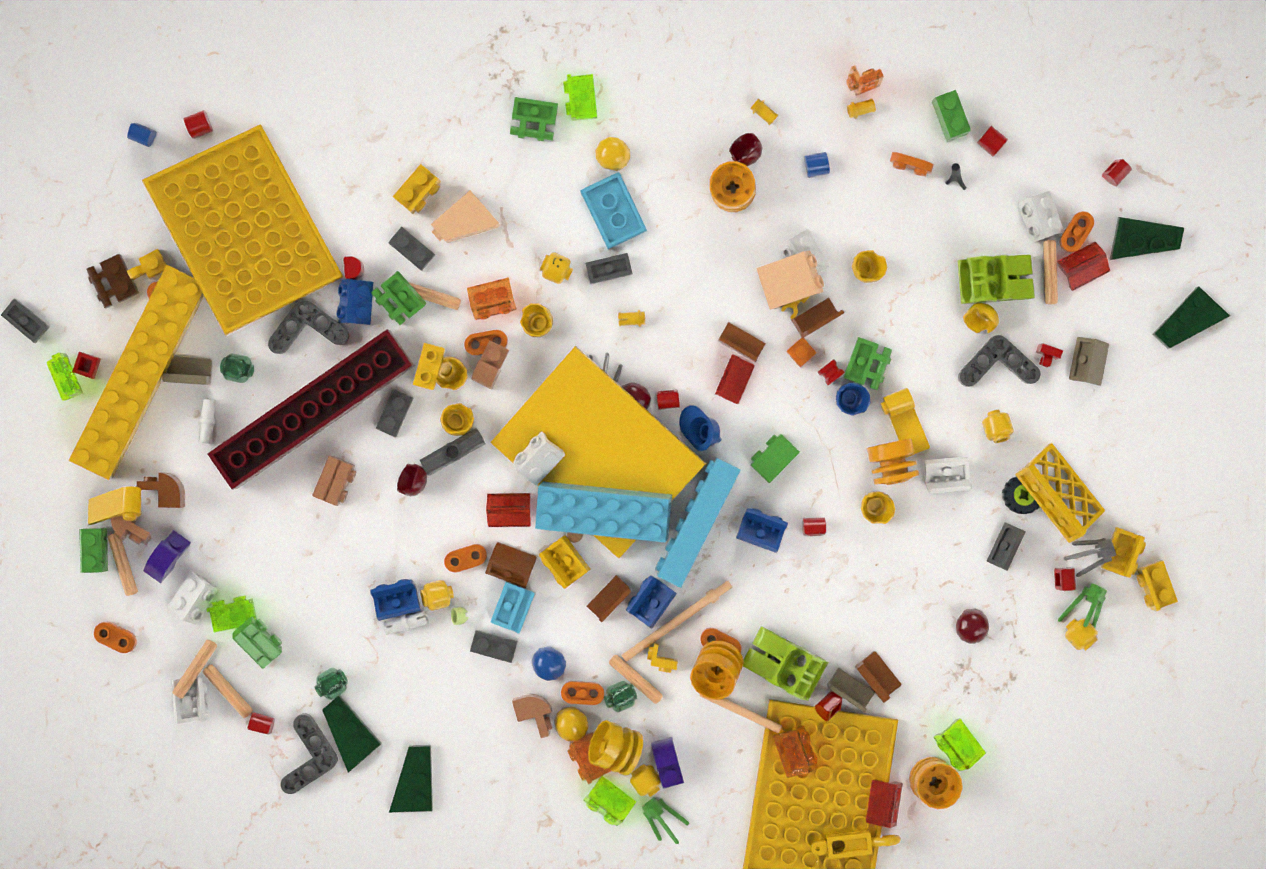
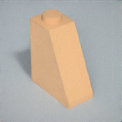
M471 190L431 224L434 228L432 233L439 241L444 239L447 243L496 229L500 226L499 222Z

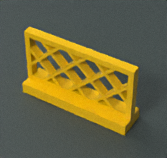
M1052 442L1015 474L1068 543L1083 537L1087 533L1086 530L1105 512L1102 505ZM1048 451L1054 457V463L1047 461ZM1035 464L1042 465V474L1036 468ZM1048 467L1055 469V477L1048 476ZM1061 470L1066 472L1068 480L1061 479ZM1049 481L1055 482L1056 491L1051 487ZM1061 484L1068 485V494L1062 493ZM1074 487H1078L1081 491V497L1075 496ZM1062 498L1069 499V508L1062 501ZM1075 501L1082 503V511L1075 509ZM1088 504H1091L1096 510L1095 514L1088 513ZM1076 515L1082 516L1083 526L1077 520Z

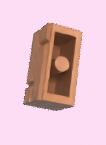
M328 456L312 496L334 506H339L340 502L344 503L348 495V491L345 490L348 482H353L357 473L354 470L355 465L337 457Z

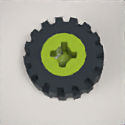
M1013 477L1006 482L1005 488L1002 491V498L1009 510L1018 514H1029L1038 510V503L1017 477Z

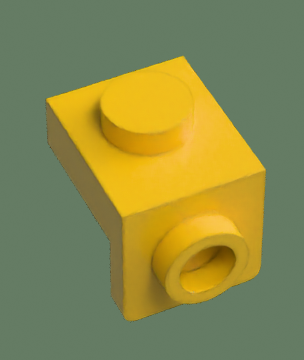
M654 642V646L649 647L647 660H651L650 665L659 667L658 671L666 673L677 670L678 659L657 656L659 643Z

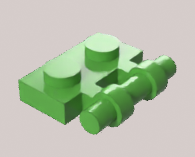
M515 97L512 120L520 121L519 127L511 126L510 135H517L518 138L525 139V137L537 138V141L543 142L544 140L553 141L554 132L546 131V125L555 126L558 103ZM527 122L539 124V130L526 128Z
M399 271L395 272L380 285L385 291L384 293L378 287L371 292L376 298L375 302L379 306L382 305L389 313L390 319L395 320L399 325L406 321L401 315L403 312L408 318H411L427 304ZM389 298L397 304V308L388 300Z
M858 337L843 378L864 385L866 378L872 380L869 388L878 391L880 383H883L885 378L883 375L886 366L890 365L892 349L884 347L881 355L876 353L879 344ZM873 359L879 361L875 373L869 371Z

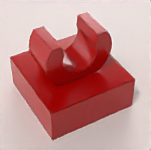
M1044 343L1038 344L1036 353L1042 355L1039 365L1050 367L1053 359H1061L1064 350Z

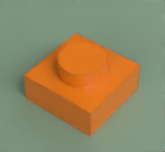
M802 337L786 351L799 367H802L817 353Z

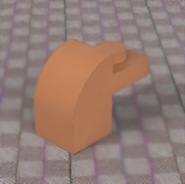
M489 340L481 359L475 367L471 380L492 390L510 350Z
M120 516L111 518L114 533L122 542L129 535L128 538L138 545L140 543L145 545L151 540L150 533L135 525L139 517L133 521L123 520V517Z
M527 694L513 698L512 703L517 721L520 722L535 717L540 737L549 736L550 730L553 727L550 717H546L545 714L552 713L553 709L550 703L544 697L537 694Z

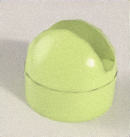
M462 607L452 608V623L454 625H461L467 622L469 617H466L465 613H468V611Z

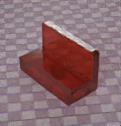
M1096 241L1057 261L1058 267L1067 277L1069 288L1072 291L1110 272L1107 255Z
M732 354L714 395L739 404L755 365Z
M531 493L487 494L486 513L488 527L531 526Z
M875 779L872 780L866 823L887 828L897 826L902 782L893 781L889 783Z

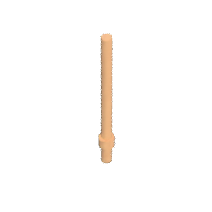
M727 580L715 590L712 588L706 592L705 597L623 653V659L626 662L705 606L711 602L714 604L720 599L721 595L733 588L730 582Z

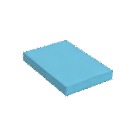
M619 172L580 190L608 250L647 231Z

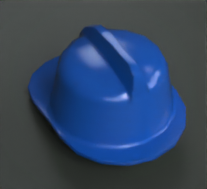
M689 405L682 410L679 417L681 432L697 451H705L715 443L721 442L720 426L716 420L708 417L699 407Z

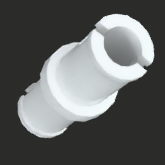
M202 399L201 418L198 419V423H200L198 443L213 444V425L216 424V420H214L216 400Z
M424 610L407 616L405 614L401 615V618L383 622V627H386L384 629L385 634L389 635L403 630L407 632L413 627L429 624V619L425 618L428 615Z

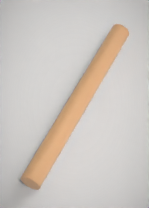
M700 695V697L776 733H779L782 725L725 698L712 700Z

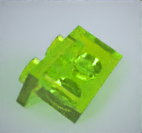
M567 74V81H563L564 94H569V102H565L566 115H571L572 121L598 119L593 74L578 76Z
M59 352L52 355V359L47 361L46 364L61 400L67 401L83 394L76 374L72 372L73 367L67 353Z
M246 595L234 597L233 602L225 603L224 600L211 602V607L206 608L207 612H210L214 633L238 628L250 617L257 621L253 598L246 599Z
M961 718L956 719L942 733H938L933 737L937 742L938 748L947 755L951 765L958 771L970 769L986 754Z
M603 775L583 799L591 811L599 812L604 816L603 819L608 824L616 826L625 820L636 804L633 798Z

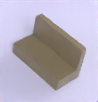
M1077 337L1069 380L1101 386L1109 343L1092 338Z
M173 357L167 373H163V382L211 385L212 360Z
M839 667L827 683L829 689L864 713L867 711V704L875 694L873 690Z

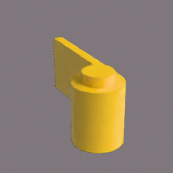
M904 388L883 397V402L880 403L882 411L885 415H889L898 440L912 439L915 453L906 456V458L931 448L914 409L915 403L909 389Z
M133 486L121 487L88 499V524L93 525L116 516L123 517V520L127 521L136 520L137 517L141 516V488Z

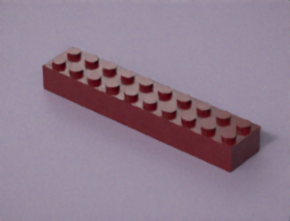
M387 329L214 448L207 455L231 490L238 489L415 367V365L391 330Z

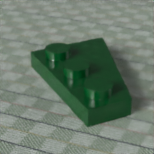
M1118 217L1110 260L1178 250L1181 247L1184 227Z
M1198 286L1152 335L1167 349H1170L1230 317V315Z
M340 694L322 709L349 773L382 743Z
M410 745L408 747L389 813L433 811L431 745Z

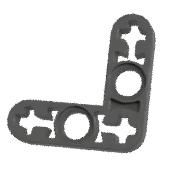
M299 300L270 337L268 347L275 354L285 353L307 324L336 345L347 343L350 334L343 325L312 302ZM308 304L307 309L312 313H315V310L318 311L312 317L311 322L308 321L311 316L306 313L300 314L302 310L299 307L301 305L306 306ZM320 316L326 317L328 321L327 326L323 329L318 328L316 325V320ZM289 321L297 323V330L294 333H289L286 330V324ZM332 323L335 324V326L332 327L333 329H335L338 332H340L341 330L344 331L342 333V335L344 336L343 340L338 339L336 341V335L330 331L328 335L326 334V332L331 328ZM281 331L285 335L291 337L289 341L287 338H284V340L281 343L283 345V348H277L275 350L276 345L274 344V341H279L283 337V335L279 334Z
M1002 335L991 337L958 374V380L961 385L965 387L974 386L999 360L1025 384L1036 383L1041 376L1039 368ZM1001 340V347L1003 348L1002 350L996 349L992 353L996 355V357L993 358L991 353L985 351V349L988 348V350L990 351L995 346L993 341ZM1012 353L1017 354L1020 358L1016 366H1012L1008 362V357ZM980 355H986L989 358V364L986 367L978 365L977 359ZM1026 362L1027 365L1024 368L1028 371L1032 369L1035 371L1033 373L1034 379H1026L1027 373L1023 369L1018 372L1017 369ZM973 363L974 367L981 371V373L975 372L972 375L973 381L965 382L964 373H970L974 369L970 367Z
M307 713L298 715L294 719L293 727L313 758L288 773L281 780V789L286 794L298 792L330 771L338 762L336 752L313 717ZM300 718L303 721L306 719L308 720L309 723L307 724V728L309 729V731L312 728H314L315 730L314 732L310 733L307 737H305L304 735L308 732L306 728H300L298 725L301 722ZM312 736H318L321 739L320 747L314 748L310 745V738ZM325 746L327 749L324 751V754L327 757H332L330 761L332 765L324 764L322 762L324 760L323 754L317 755L316 752ZM306 766L314 768V777L308 778L304 775L303 770ZM296 772H298L302 781L299 780L294 785L295 789L293 787L288 788L286 786L288 783L287 779L289 778L290 781L298 777Z

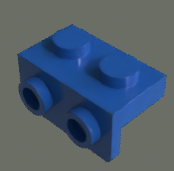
M353 279L341 280L338 287L340 302L336 311L338 323L371 325L373 298L371 292L373 291L374 282Z
M747 508L736 539L777 553L788 522L783 521L778 516L764 514L759 509Z
M650 575L642 582L641 589L636 596L629 600L626 611L652 629L677 593L659 579Z
M401 579L397 583L390 585L381 584L370 590L378 621L421 611L417 587L413 580Z

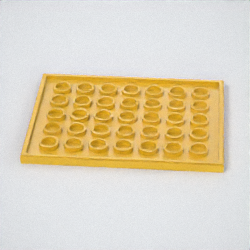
M261 124L142 179V183L225 336L343 278L341 271Z
M574 346L490 442L513 463L518 453L525 450L532 438L538 436L540 432L546 434L547 439L562 449L565 456L540 481L538 486L544 481L672 494V500L706 464L577 346ZM593 535L618 559L636 541V539Z
M769 699L766 718L782 725L779 733L766 727L764 729L743 869H875L879 846L872 847L873 854L829 859L828 854H813L811 845L815 841L826 840L827 834L869 830L871 837L880 838L899 720L840 710L826 722L818 715L815 706ZM842 840L834 841L832 849L834 851L843 850L844 842Z

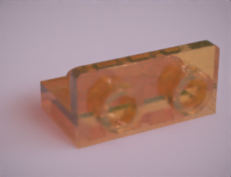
M854 65L850 68L846 83L850 92L854 91L855 96L880 87L884 75L881 69L875 71L874 68L864 71L860 77L857 67Z
M509 277L467 288L470 307L475 320H484L490 316L508 314L511 311L517 310Z
M804 725L799 726L795 730L773 736L787 778L810 773L817 767V756L812 751L810 735L805 730Z
M593 731L587 733L578 741L570 742V749L567 750L573 762L577 761L580 767L577 771L581 780H586L588 785L593 780L611 772L609 768L604 769L589 762L588 752L594 734Z

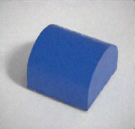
M131 123L127 138L150 147L154 142L157 132L139 123Z
M826 152L804 156L808 178L830 173Z

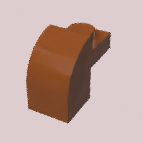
M162 472L159 473L158 481L157 477H144V481H137V487L141 488V490H158V508L185 507V489L182 482L175 475Z

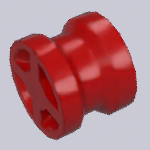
M833 359L817 373L825 378L827 385H830L845 372L843 369L838 368L836 360Z

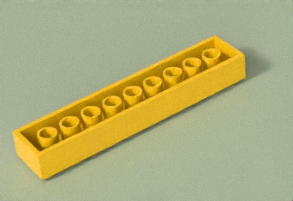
M166 265L68 461L107 480L114 477L163 380V373L167 372L204 298L193 276L171 265Z

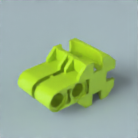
M1031 255L978 256L957 260L961 304L1035 298L1033 278L1020 279V276L1033 274Z
M761 626L752 644L766 653L764 655L750 647L743 659V667L761 676L771 684L786 690L787 693L801 700L809 701L829 662ZM804 655L806 663L800 667L798 665V658ZM772 656L776 657V658L779 659L781 662L779 663V662L773 660V659H772ZM793 674L796 682L793 686H789L787 680Z

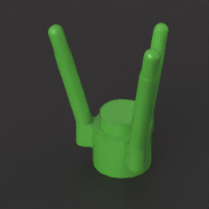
M1091 583L1089 588L1085 586L1082 593L1058 618V622H1062L1077 604L1087 596L1086 601L1092 603L1083 626H1088L1095 611L1092 622L1095 628L1102 605L1106 599L1107 590Z
M653 797L641 807L644 810V816L647 818L658 841H661L662 838L653 819L658 820L670 838L678 845V839L660 816L664 813L662 808L685 825H689V821L669 807L662 798L657 800L656 797Z

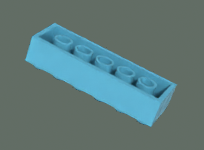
M718 458L708 462L704 470L708 473L704 481L699 480L694 490L698 493L694 500L690 498L685 508V511L688 512L685 519L680 518L676 525L675 531L678 533L675 539H669L665 550L668 552L665 558L660 557L655 567V570L658 571V577L679 588L682 587L741 471Z
M543 481L538 486L535 529L666 543L669 538L672 494Z

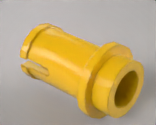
M759 98L750 108L753 110V114L759 115L768 125H771L778 116L764 103V100L761 101Z
M873 98L858 103L851 102L850 105H847L849 117L857 119L860 115L876 112Z
M640 310L638 312H618L619 326L638 325L641 327V325H645V312Z

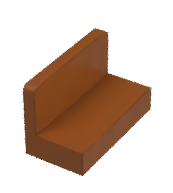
M827 298L791 321L803 339L845 312L843 309L838 312L830 298Z
M730 322L727 323L718 339V342L754 363L766 345L763 341Z
M497 542L489 559L485 574L526 588L537 557Z
M616 574L586 607L602 623L632 592V589Z
M873 651L855 666L883 703L891 698L889 695L901 686V682L876 651Z

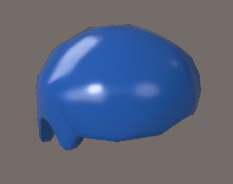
M847 383L841 386L836 393V405L841 412L851 416L866 412L871 403L869 392L859 383Z
M551 646L539 648L534 653L531 661L535 674L546 681L557 680L564 674L566 668V660L563 654Z

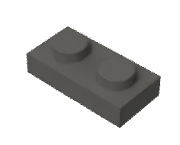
M402 226L388 242V244L421 271L435 256L430 249Z
M628 253L585 263L590 284L633 275Z
M15 298L1 313L4 319L33 343H37L50 327Z
M393 389L376 429L397 437L414 398Z
M1005 522L988 556L987 562L1008 571L1026 531Z
M475 630L470 652L512 663L518 641Z

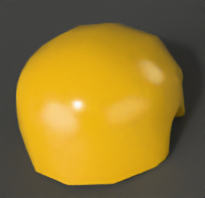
M607 137L600 141L595 150L597 162L605 169L619 171L627 166L630 160V149L624 141L616 137Z
M874 250L859 252L853 258L851 268L854 276L859 281L872 283L879 281L886 275L888 266L884 256L876 254Z
M530 303L522 309L520 324L524 332L529 336L543 337L552 328L553 316L550 310L542 304Z
M986 303L973 304L963 316L966 326L975 333H980L983 330H988L987 333H990L999 324L997 311Z
M450 356L443 357L436 383L441 388L457 390L465 384L468 378L467 369L459 359Z
M462 403L448 405L442 411L440 417L443 430L453 436L465 435L471 430L474 423L472 409L464 406Z
M880 491L870 492L865 495L860 507L863 517L872 524L888 523L894 517L896 510L891 497Z
M571 706L561 709L554 719L556 732L566 741L580 740L586 735L589 728L587 717L576 707Z

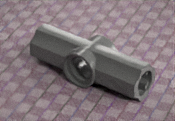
M475 428L420 459V462L427 475L431 476L486 443L478 429ZM450 446H455L458 449V455L455 458H450L447 454Z

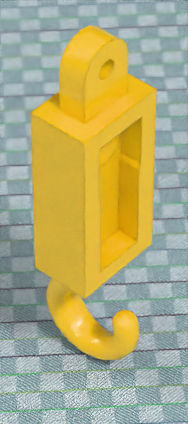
M869 830L827 834L826 840L813 842L811 850L815 855L828 854L829 859L873 854L872 847L897 845L900 843L901 837L899 835H884L882 838L871 837ZM842 840L844 842V849L834 851L832 843Z

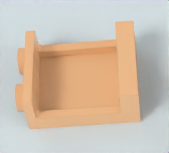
M803 251L756 268L770 310L824 292L822 288L824 287V282L821 275H818L816 269L817 260L814 254H811V251Z

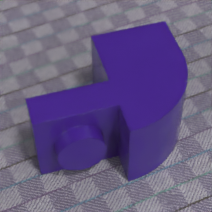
M173 530L154 549L145 564L143 572L161 584L172 572L177 560L190 547L191 542Z
M670 737L652 742V751L663 789L683 784L684 780L673 738Z

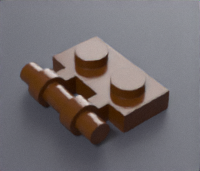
M121 254L100 262L103 271L97 273L94 266L86 269L89 275L88 280L90 284L94 285L98 293L96 295L99 302H102L105 309L112 306L110 298L113 296L116 297L118 302H123L139 294L134 280L127 273L128 268ZM107 278L111 289L105 290L101 280Z

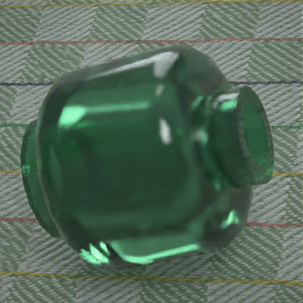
M230 353L222 359L220 372L227 381L245 383L249 377L253 376L254 365H252V361L248 356Z
M331 667L317 676V685L314 688L320 697L324 696L328 700H333L346 691V685L349 682L341 669L337 670Z
M620 681L608 686L606 696H604L607 708H612L617 713L633 707L635 700L638 699L634 686L626 681Z

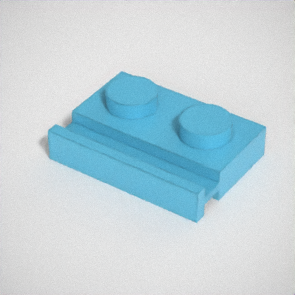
M506 581L490 623L520 634L535 592Z

